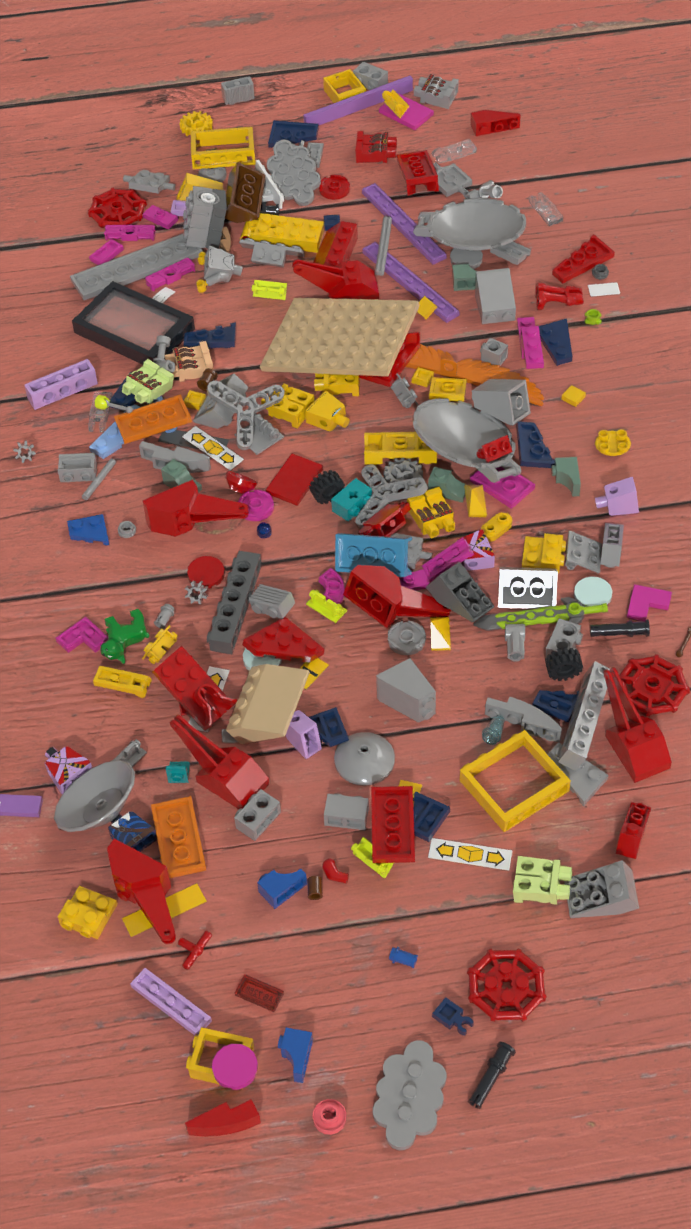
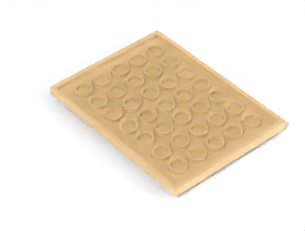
M294 298L260 365L261 371L389 376L418 311L419 302L413 300Z

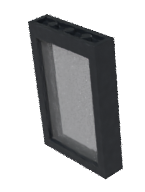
M114 281L106 286L72 320L75 334L142 365L147 359L153 362V359L157 358L159 346L156 344L157 336H167L171 339L170 346L166 347L165 355L172 354L173 348H177L184 341L185 333L195 330L193 316Z

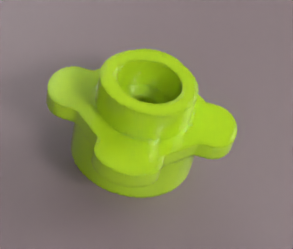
M590 309L585 313L586 324H601L600 317L602 314L598 310Z

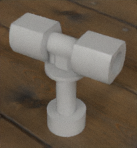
M489 180L482 184L479 190L474 189L465 194L464 197L465 199L488 198L489 196L491 198H500L503 194V189L501 186L495 185L492 180Z
M157 336L158 356L153 359V362L159 365L160 368L173 373L175 363L164 359L166 347L170 346L171 339L167 336Z

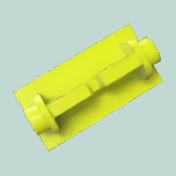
M254 280V285H252L253 297L286 300L287 283Z
M311 590L309 593L311 599L306 605L334 623L347 612L341 604H336L330 599L326 601V597L318 590Z
M362 837L359 844L355 843L351 847L356 857L384 879L387 877L394 863H373L372 843Z

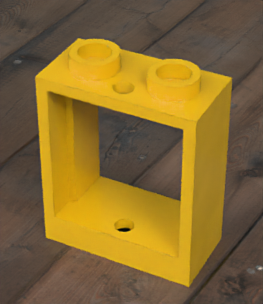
M351 69L323 78L324 91L333 103L366 92V88ZM346 85H350L352 90L340 94L335 90Z
M201 1027L199 1035L194 1037V1051L192 1056H188L186 1069L189 1071L190 1078L219 1084L215 1080L212 1068L198 1065L205 1041L224 1045L242 1044L254 1051L253 1039Z

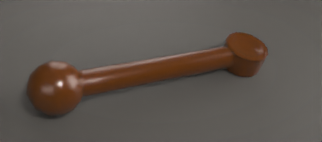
M691 627L688 628V634L681 648L676 651L677 657L683 656V650L691 637Z

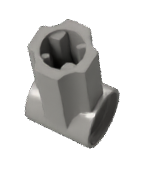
M505 624L507 658L512 661L524 659L525 624Z

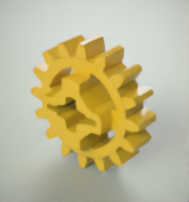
M193 111V114L188 112V116L183 115V119H180L179 123L182 134L185 133L186 136L191 135V131L213 129L211 116H207L206 112L201 114V111Z

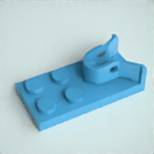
M335 534V571L351 573L357 565L385 566L398 577L412 575V571L407 567L408 543L412 541V537L395 538Z

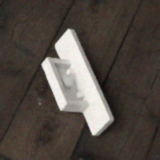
M256 160L255 170L266 175L262 202L274 201L275 204H279V209H282L284 202L283 193H280L277 184L273 182L265 166L259 160Z

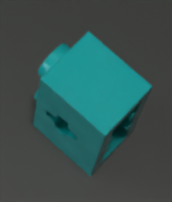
M355 478L331 499L332 511L349 522L353 517L358 516L371 498L372 488Z

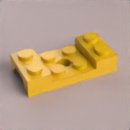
M416 432L364 433L365 464H383V458L410 459L414 457H419V463H437V453L427 446Z

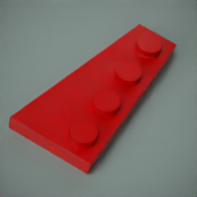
M593 234L588 242L585 241L578 251L575 250L571 253V257L563 260L552 271V275L563 284L594 268L596 265L613 258L615 252Z

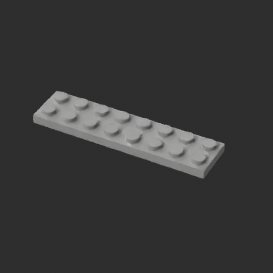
M183 233L71 275L70 279L82 299L87 300L98 296L112 281L123 286L185 258L190 260L198 258L199 253L203 252L200 247L186 246V239H183Z

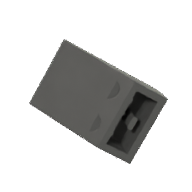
M460 562L426 586L438 603L471 622H475L495 607Z

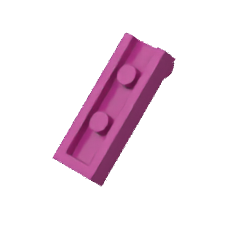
M462 537L426 562L422 567L429 581L432 582L458 562L461 563L468 557H472L474 553L470 545Z

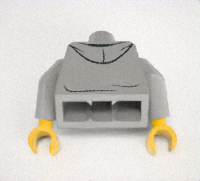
M212 246L208 247L206 253H199L198 263L204 265V279L206 281L201 279L197 281L198 292H205L207 285L211 286L219 282H229L232 274L241 275L243 267L234 264L233 254Z

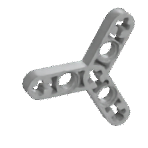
M212 381L207 387L209 397L237 413L236 444L241 450H248L252 446L254 414L282 401L285 392L282 386L273 385L245 398L219 381ZM218 387V391L212 392V388ZM273 392H280L279 397H277V395H273ZM228 395H232L235 398V401L229 403L226 401L225 397ZM262 397L266 403L260 405L256 402V399ZM246 405L249 406V407H248V410H247V409H246L245 411L242 410V408L245 407ZM242 421L249 422L250 427L246 429L242 428L240 426V423ZM243 434H246V441H248L246 445L242 441Z
M375 465L365 466L361 474L369 487L372 488L373 495L358 514L355 522L361 530L364 527L363 523L389 504V502L423 495L428 489L426 482L423 478L417 477L387 483ZM381 481L379 485L374 486L376 482ZM405 488L404 491L398 493L399 489ZM378 505L376 509L371 510L373 506Z

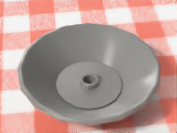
M120 760L105 762L77 778L62 794L56 805L54 820L58 828L67 832L83 831L105 825L116 818L134 786L135 771L131 764Z

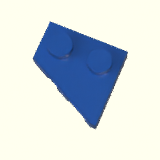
M103 514L67 521L71 540H83L89 543L100 541L103 542V545H109Z

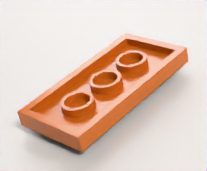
M181 394L134 409L131 413L125 412L114 416L124 444L192 422Z
M192 797L151 804L161 861L163 865L167 866L169 879L207 871Z

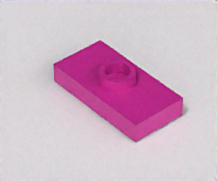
M154 205L143 213L144 219L166 229H170L178 221V216Z
M110 239L91 254L89 259L96 265L109 262L124 250L123 245Z
M424 569L412 572V575L406 577H399L401 586L414 591L425 589L430 584Z

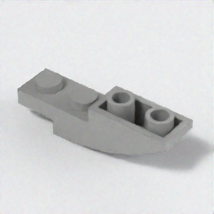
M144 441L139 445L141 458L152 461L153 467L161 470L172 459L185 465L189 473L205 472L211 469L210 458L205 454L178 446L172 451Z
M510 696L507 703L492 698L487 699L485 715L494 719H502L512 724L521 725V732L526 730L530 736H537L547 741L560 743L562 728L540 709Z

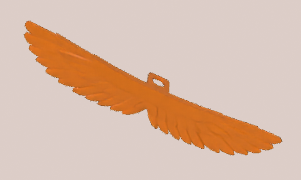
M420 344V348L406 365L408 368L417 369L419 367L450 378L467 379V383L476 386L483 384L489 379L526 380L529 403L543 406L544 404L542 401L544 396L541 394V390L536 388V384L529 382V378L520 376V373L510 372V369L500 367V365H491L490 362L482 363L481 360L464 359L456 362L450 353H444L440 349L436 351L431 346L427 348L425 345Z

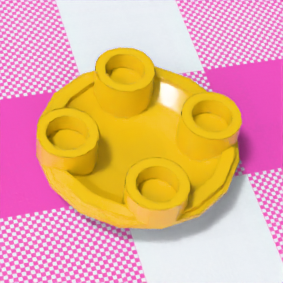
M601 430L598 432L595 446L602 454L619 456L630 449L631 441L625 430Z

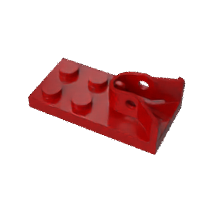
M427 150L396 155L406 183L407 196L416 193V185L421 184L426 186L427 191H439L438 174Z
M420 332L407 333L389 376L359 375V378L391 387L398 378L396 374H401L420 348Z
M180 646L152 671L156 678L204 731L210 728L238 701L237 699L227 697L183 646Z
M413 786L371 787L373 863L415 862Z

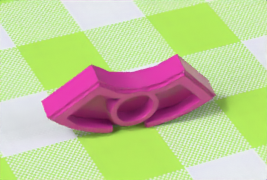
M329 568L319 577L318 582L325 589L323 595L326 597V601L330 599L336 604H342L345 590L343 580L335 570Z

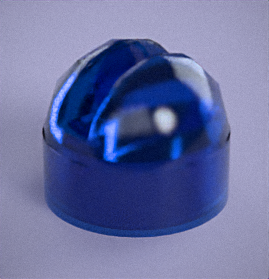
M262 522L257 526V535L260 538L271 536L272 530L269 523Z

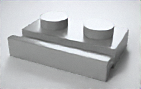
M513 241L501 247L490 249V252L510 261L512 264L518 265L526 259V256H530L531 249Z

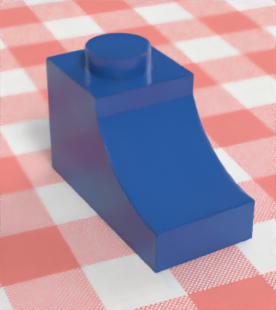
M302 869L289 874H280L272 870L270 873L260 877L257 882L258 892L276 909L307 885L306 873Z
M286 1027L284 1035L279 1037L278 1048L281 1049L282 1057L287 1058L294 1068V1082L303 1083L313 1044L312 1032Z

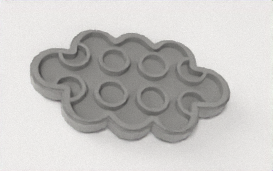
M288 140L276 142L273 147L274 155L267 160L266 164L268 171L272 174L273 182L277 184L280 193H283L284 200L294 199L300 206L311 204L314 200L313 190L320 186L321 178L319 173L316 172V163L310 158L309 150L301 145L293 147V144Z
M420 1040L408 1044L404 1055L395 1054L385 1060L383 1064L384 1077L376 1085V1094L379 1099L373 1106V1118L379 1126L386 1128V1140L396 1150L410 1148L416 1139V1135L425 1136L435 1130L437 1126L436 1112L442 1108L444 1101L441 1089L446 1084L447 1073L441 1064L433 1061L432 1047L427 1042Z

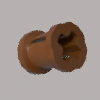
M205 369L202 378L197 381V386L207 392L208 384L217 380V373L212 369Z

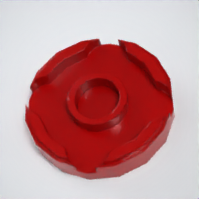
M330 175L329 178L324 177L321 180L319 192L327 199H342L350 192V182L341 175Z
M202 556L190 563L187 575L191 582L193 580L195 583L203 581L202 585L210 589L212 586H217L222 582L225 569L219 559L213 556Z

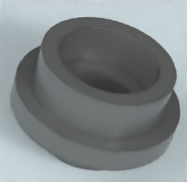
M598 264L592 270V275L596 279H605L609 275V270L607 266Z

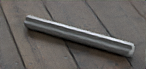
M385 216L382 222L375 274L377 276L384 275L392 224L390 216Z

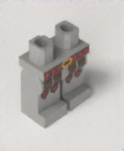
M432 74L428 78L420 77L418 86L414 88V96L421 98L420 103L425 104L426 102L449 109L458 93L459 79L453 78L452 81L443 80L441 77H434Z

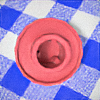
M326 1099L316 1105L313 1110V1122L319 1132L332 1135L344 1128L347 1114L345 1107L340 1102L334 1099Z

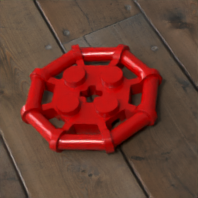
M112 187L111 190L98 196L95 195L92 198L93 202L88 210V216L93 218L101 228H104L106 225H130L143 219L142 215L147 202L134 189L124 190Z
M658 654L651 657L629 659L628 664L619 675L635 708L646 714L647 717L666 712L675 713L682 700L690 693V687L687 686L682 672L683 668L659 657ZM632 670H635L636 673L634 674V676L629 677V674L632 672ZM676 676L678 684H675L671 677ZM656 682V686L652 687L648 683ZM626 684L632 685L633 692H628ZM672 691L678 692L673 700L669 697ZM638 697V698H640V699H642V700L648 702V706H646V705H644V704H642V703H640V702H638V701H636V700H634V699ZM663 701L666 703V705L652 707V704L658 705Z
M489 949L472 968H468V1000L489 1016L493 1022L496 1020H521L523 1022L527 1020V1016L541 1002L546 1001L547 996L544 989L543 975L545 970L525 955L522 949ZM497 959H514L513 963L502 962L499 964ZM520 961L522 964H524L529 970H531V972L525 973L521 968L517 966L518 962ZM491 962L493 967L486 974L481 973L480 971ZM534 978L536 991L529 990V980ZM478 980L484 982L485 989L482 992H478ZM503 982H510L512 988L503 989ZM527 997L531 998L532 1000L524 1008L520 1006ZM487 998L495 1005V1008L493 1009L483 999ZM505 1006H511L510 1008H515L516 1011H500V1009L505 1008Z

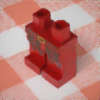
M357 131L356 163L381 161L387 163L388 158H396L397 137H389L388 132L364 135V131Z

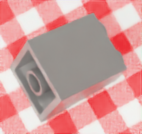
M510 269L477 271L475 298L482 324L515 321L516 305Z
M489 379L472 390V400L475 408L508 425L516 424L517 421L522 420L531 413L526 380Z
M411 658L376 675L377 699L380 702L418 723L428 720L436 714V691Z

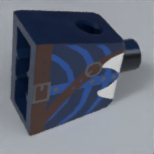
M128 812L124 816L119 813L116 818L110 821L112 824L108 827L111 839H116L139 852L157 841L154 827L134 812Z

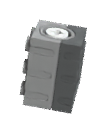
M193 186V190H190L185 202L187 207L183 213V239H186V246L206 247L207 249L209 246L219 249L227 210L226 191Z

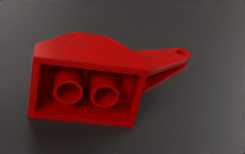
M300 259L292 263L293 272L326 291L328 299L379 300V290L374 270L358 260L340 262L336 267Z
M193 479L142 500L146 523L151 532L174 537L192 530L195 523L244 519L249 515L248 505L245 503L199 494Z
M357 565L351 571L343 593L347 599L386 628L394 623L396 616L448 617L451 612L450 609L438 603L435 598L401 586L399 577L385 566Z
M612 667L610 671L608 669L604 670L603 674L616 726L606 730L605 737L634 783L671 769L672 761L665 737L653 719L639 715L616 668Z
M176 715L174 720H171L170 726L202 767L195 776L198 784L237 809H243L253 794H257L260 789L264 791L269 785L267 775L248 754L236 747L219 748L180 715Z
M113 839L107 847V852L118 897L124 901L129 900L134 904L137 903L164 944H172L176 939V934L165 895L171 888L167 866Z

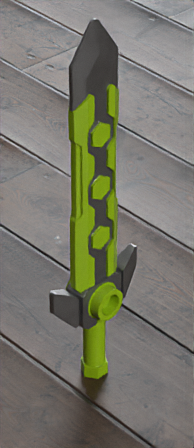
M564 597L561 598L564 605L484 615L473 625L486 631L505 629V624H525L527 626L556 623L558 619L579 625L584 619V614L608 612L607 603L583 607L582 603L578 602V600Z

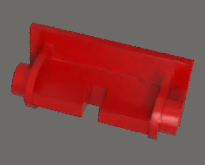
M508 435L482 445V448L476 453L477 457L485 459L486 463L511 453L512 448Z

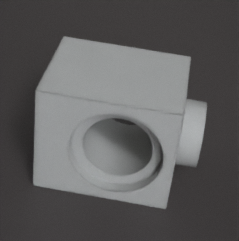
M489 338L481 346V360L490 362L491 365L501 366L508 357V345Z

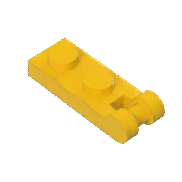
M99 666L93 684L94 686L127 692L144 698L147 694L146 688L150 686L152 679L142 674Z

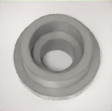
M131 521L120 523L118 527L119 536L130 538L135 535L136 526Z

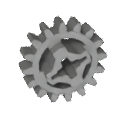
M395 458L394 463L389 461V466H385L384 479L387 483L417 477L423 478L422 466L417 465V461L411 462V458L408 460L404 458L398 460Z

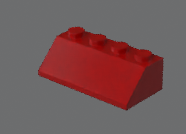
M341 221L327 230L313 263L336 267L340 262L349 261L358 239L357 224Z

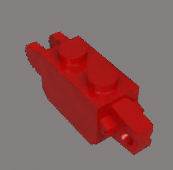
M409 503L387 504L363 523L364 527L358 531V534L390 537L406 524L404 515L411 510Z

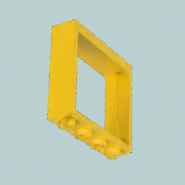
M253 127L191 131L193 169L235 166L237 162L244 165H255ZM249 143V148L196 151V147ZM247 156H252V160H247Z
M526 730L514 734L504 743H499L493 750L481 754L472 763L465 764L460 769L459 779L503 832L508 831L568 793L571 780ZM524 746L555 782L504 813L473 776Z

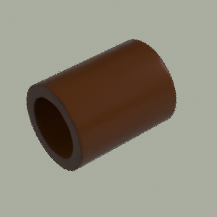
M319 876L309 877L307 879L308 898L319 900L323 897L322 878Z

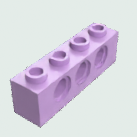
M86 359L24 384L27 398L34 410L97 385L98 382L94 367Z

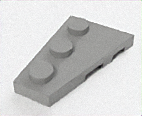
M558 742L548 753V756L571 780L570 790L579 797V801L585 806L608 780V774L587 760L576 771L559 763L558 759L563 745Z

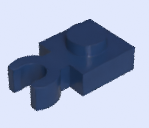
M446 997L432 1013V1017L449 1030L456 1026L459 1034L463 1036L467 1034V1030L462 1027L463 1024H468L470 1027L474 1026V1021L470 1017H462L464 1010Z

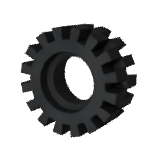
M329 470L328 473L323 471L322 475L319 473V477H314V482L311 481L310 492L320 504L331 502V499L345 487L336 471L332 472V470Z
M567 647L564 650L559 648L557 652L552 651V655L548 654L545 659L548 675L553 680L558 679V681L564 679L567 681L568 678L573 679L574 675L578 676L580 675L579 672L582 673L583 671L580 653L573 648L569 650Z

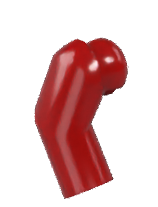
M331 858L326 859L322 864V869L327 879L347 884L349 873L338 871L335 865L336 862Z

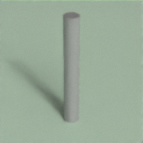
M111 458L83 493L82 498L84 500L90 498L116 464L114 459Z

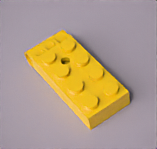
M260 213L257 220L245 222L240 239L245 240V238L253 239L254 242L267 241L273 245L281 243L285 247L298 246L303 251L317 253L324 234V221Z

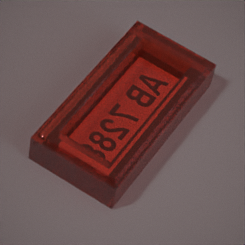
M244 974L235 991V996L272 1012H275L284 995L283 990Z

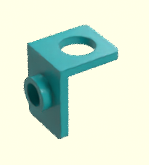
M188 761L170 762L169 766H166L168 783H189L190 763Z

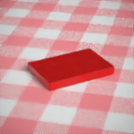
M292 453L268 485L266 492L275 498L298 506L309 491L311 481L314 482L313 478H318V474L323 471V465Z

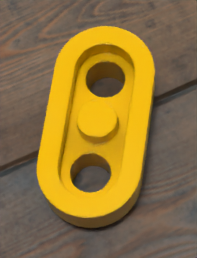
M498 513L481 527L488 542L497 540L511 528L512 517L507 513Z

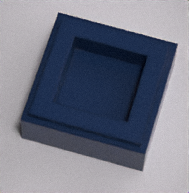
M339 215L323 216L325 231L340 222Z

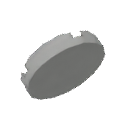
M453 248L450 254L451 264H469L474 270L482 264L483 253L481 250L471 251Z
M414 621L397 622L388 631L389 647L400 655L416 654L425 646V630Z

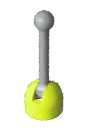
M98 395L95 399V407L97 409L105 410L110 406L126 410L127 413L133 411L131 406L124 407L110 403L109 398L103 395Z

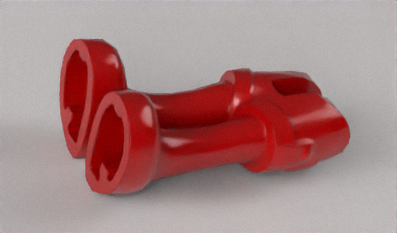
M542 282L536 283L535 297L537 298V310H543L545 304L551 301L565 303L566 306L582 305L584 303L581 288L575 286L562 288L550 286Z

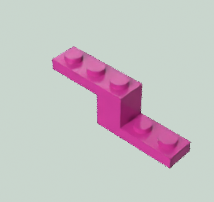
M534 317L517 318L521 357L525 359L526 369L544 368L539 326H535Z

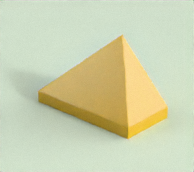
M465 484L468 517L486 518L487 511L483 485Z
M430 617L431 651L451 650L449 617Z

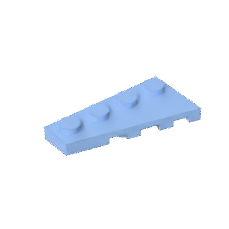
M135 404L131 406L133 410L140 408ZM116 422L89 446L90 452L104 459L122 448L124 442Z

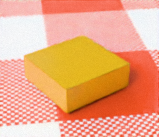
M424 296L419 301L420 306L417 313L427 320L437 306Z
M418 367L411 378V383L428 387L432 377H434V372Z
M571 385L562 394L561 400L576 407L586 397V392Z
M189 390L184 399L186 407L199 410L206 398V394Z

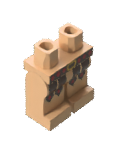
M206 341L199 342L200 346L173 348V354L164 356L165 360L175 363V370L172 374H174V377H179L180 382L185 381V379L202 378L203 372L207 368L213 370V363Z

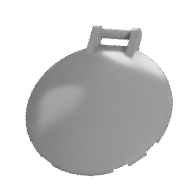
M490 198L463 199V203H448L440 211L420 212L418 216L419 221L413 233L416 236L433 237L438 242L457 249L471 251L489 250L509 244L519 238L525 231L526 217L520 213L519 208L512 204L509 206L505 205L504 201Z
M432 399L421 403L417 407L412 419L414 429L421 440L439 455L455 463L477 468L493 483L511 475L517 476L521 474V467L512 460L516 448L515 442L511 439L512 434L497 418L483 411L480 412L471 408L472 404L462 401L453 403L449 402V399ZM508 435L512 448L511 453L486 463L485 459L477 457L476 453L482 448V445ZM502 466L505 470L498 472L495 468Z

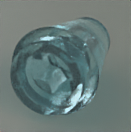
M494 716L483 729L482 739L484 742L495 745L501 740L505 723L503 717Z

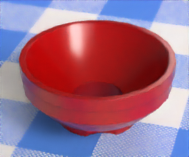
M233 471L226 472L225 479L229 488L236 492L246 493L252 491L258 484L255 480Z

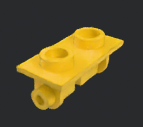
M395 90L391 92L383 91L382 98L385 100V104L401 118L409 108V105Z
M170 625L165 630L161 629L155 636L157 640L154 643L149 642L143 651L146 653L142 658L143 660L148 656V660L152 664L158 663L166 654V651L161 647L163 646L169 650L177 641V634L168 631L171 627Z

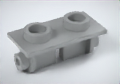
M397 373L396 375L399 379L394 381L391 389L398 396L397 398L403 407L409 408L414 402L418 406L415 400L418 398L413 389H408L410 385L405 377L401 379Z
M135 739L130 741V744L112 761L120 760L130 763L133 767L147 752L140 748L141 743Z

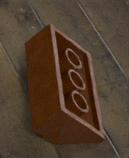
M239 162L235 164L229 174L226 190L227 210L225 218L227 220L241 223L259 218L265 174Z

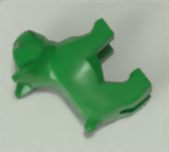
M139 609L130 611L131 617L134 618L131 624H119L113 616L105 618V625L109 628H106L108 640L100 647L102 656L107 657L109 660L118 659L122 664H125V648L150 637L146 631L144 616Z

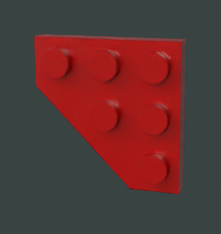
M286 617L243 639L242 644L257 657H263L265 654L274 655L275 659L291 660V658H300L302 662H312L324 655L325 651L320 644Z

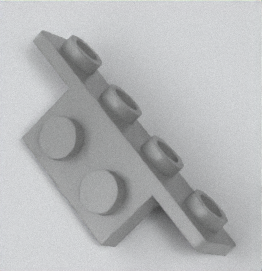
M245 238V240L240 239L239 241L243 248L253 249L251 258L253 263L284 268L286 254L304 257L305 255L301 247L298 246L285 247L281 243L273 245L267 241L254 242L253 239Z

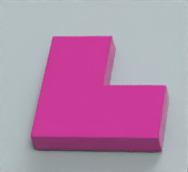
M634 584L627 618L645 621L649 607L668 610L672 592Z
M86 616L56 637L57 643L68 653L83 642L96 653L100 650L101 645L108 640V636Z

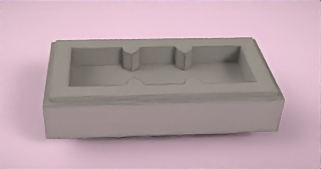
M308 142L307 149L309 150L310 158L315 161L316 168H320L324 143Z

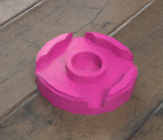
M254 490V492L250 493L248 491L238 500V502L248 505L249 515L245 519L249 521L267 519L274 510V501L271 495L262 490Z
M242 1044L224 1046L216 1053L212 1062L215 1080L222 1087L232 1088V1090L247 1087L255 1079L258 1070V1062L254 1052Z

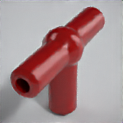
M209 931L203 933L197 944L183 937L179 939L178 945L190 951V954L182 964L184 969L189 970L197 957L203 953L204 947L212 937Z

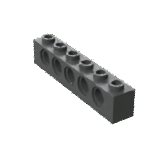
M239 551L237 557L233 558L232 572L228 573L227 587L224 586L222 601L218 602L217 616L213 617L212 631H209L207 634V643H209L210 651L233 655L250 603L249 597L253 594L262 567L261 554Z

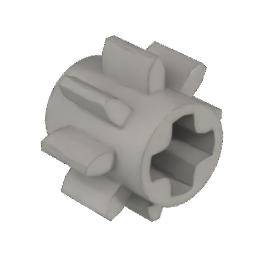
M27 440L24 441V444L17 442L19 447L13 448V451L18 452L15 458H22V463H24L25 459L32 461L31 454H36L35 451H31L34 445H27ZM21 448H28V455L20 454Z
M193 580L191 582L192 587H185L188 591L185 598L189 597L191 604L194 601H198L201 604L202 598L206 599L208 597L205 594L208 587L202 585L203 581L195 583ZM193 591H200V594L193 593Z

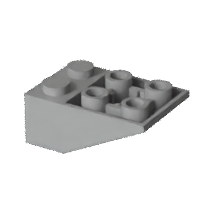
M623 860L572 876L571 881H564L565 885H570V896L567 899L570 918L620 915L639 909L633 871Z

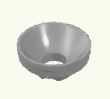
M225 167L205 168L198 171V176L221 183L227 176Z

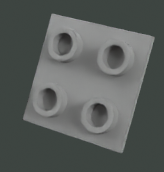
M255 413L253 418V442L250 450L258 455L284 438V436L277 428H274L271 423L265 420L262 415ZM243 434L242 441L245 445L248 441H246V434Z
M569 530L565 562L567 569L573 570L579 565L600 573L602 543Z

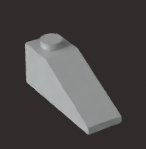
M605 523L601 565L609 568L619 567L624 525Z

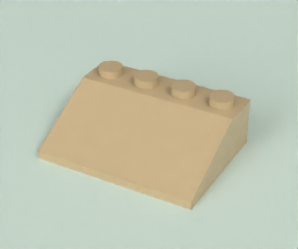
M270 664L251 667L240 697L236 702V707L229 719L226 731L240 744L285 737L310 672L306 669Z

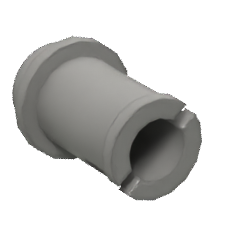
M170 604L161 606V612L154 621L155 626L165 629L170 617L174 616L175 609Z

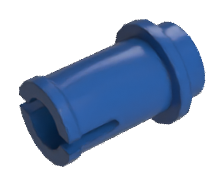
M392 947L389 960L393 964L397 962L411 968L415 967L418 955L400 950V947Z

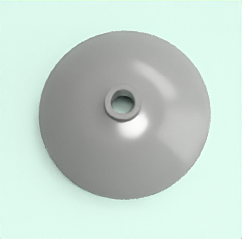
M360 732L348 736L349 741L339 744L336 748L334 755L336 770L342 778L352 784L366 786L379 783L391 773L394 767L395 754L391 744L385 738L375 733Z

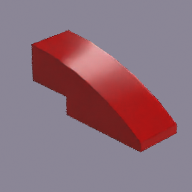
M252 1099L232 1109L225 1102L185 1122L188 1135L201 1137L233 1134L261 1124L260 1115Z

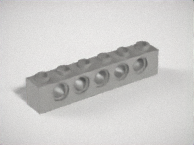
M596 661L584 675L558 759L559 763L575 771L587 758L607 690L603 671L607 669L610 671V668Z

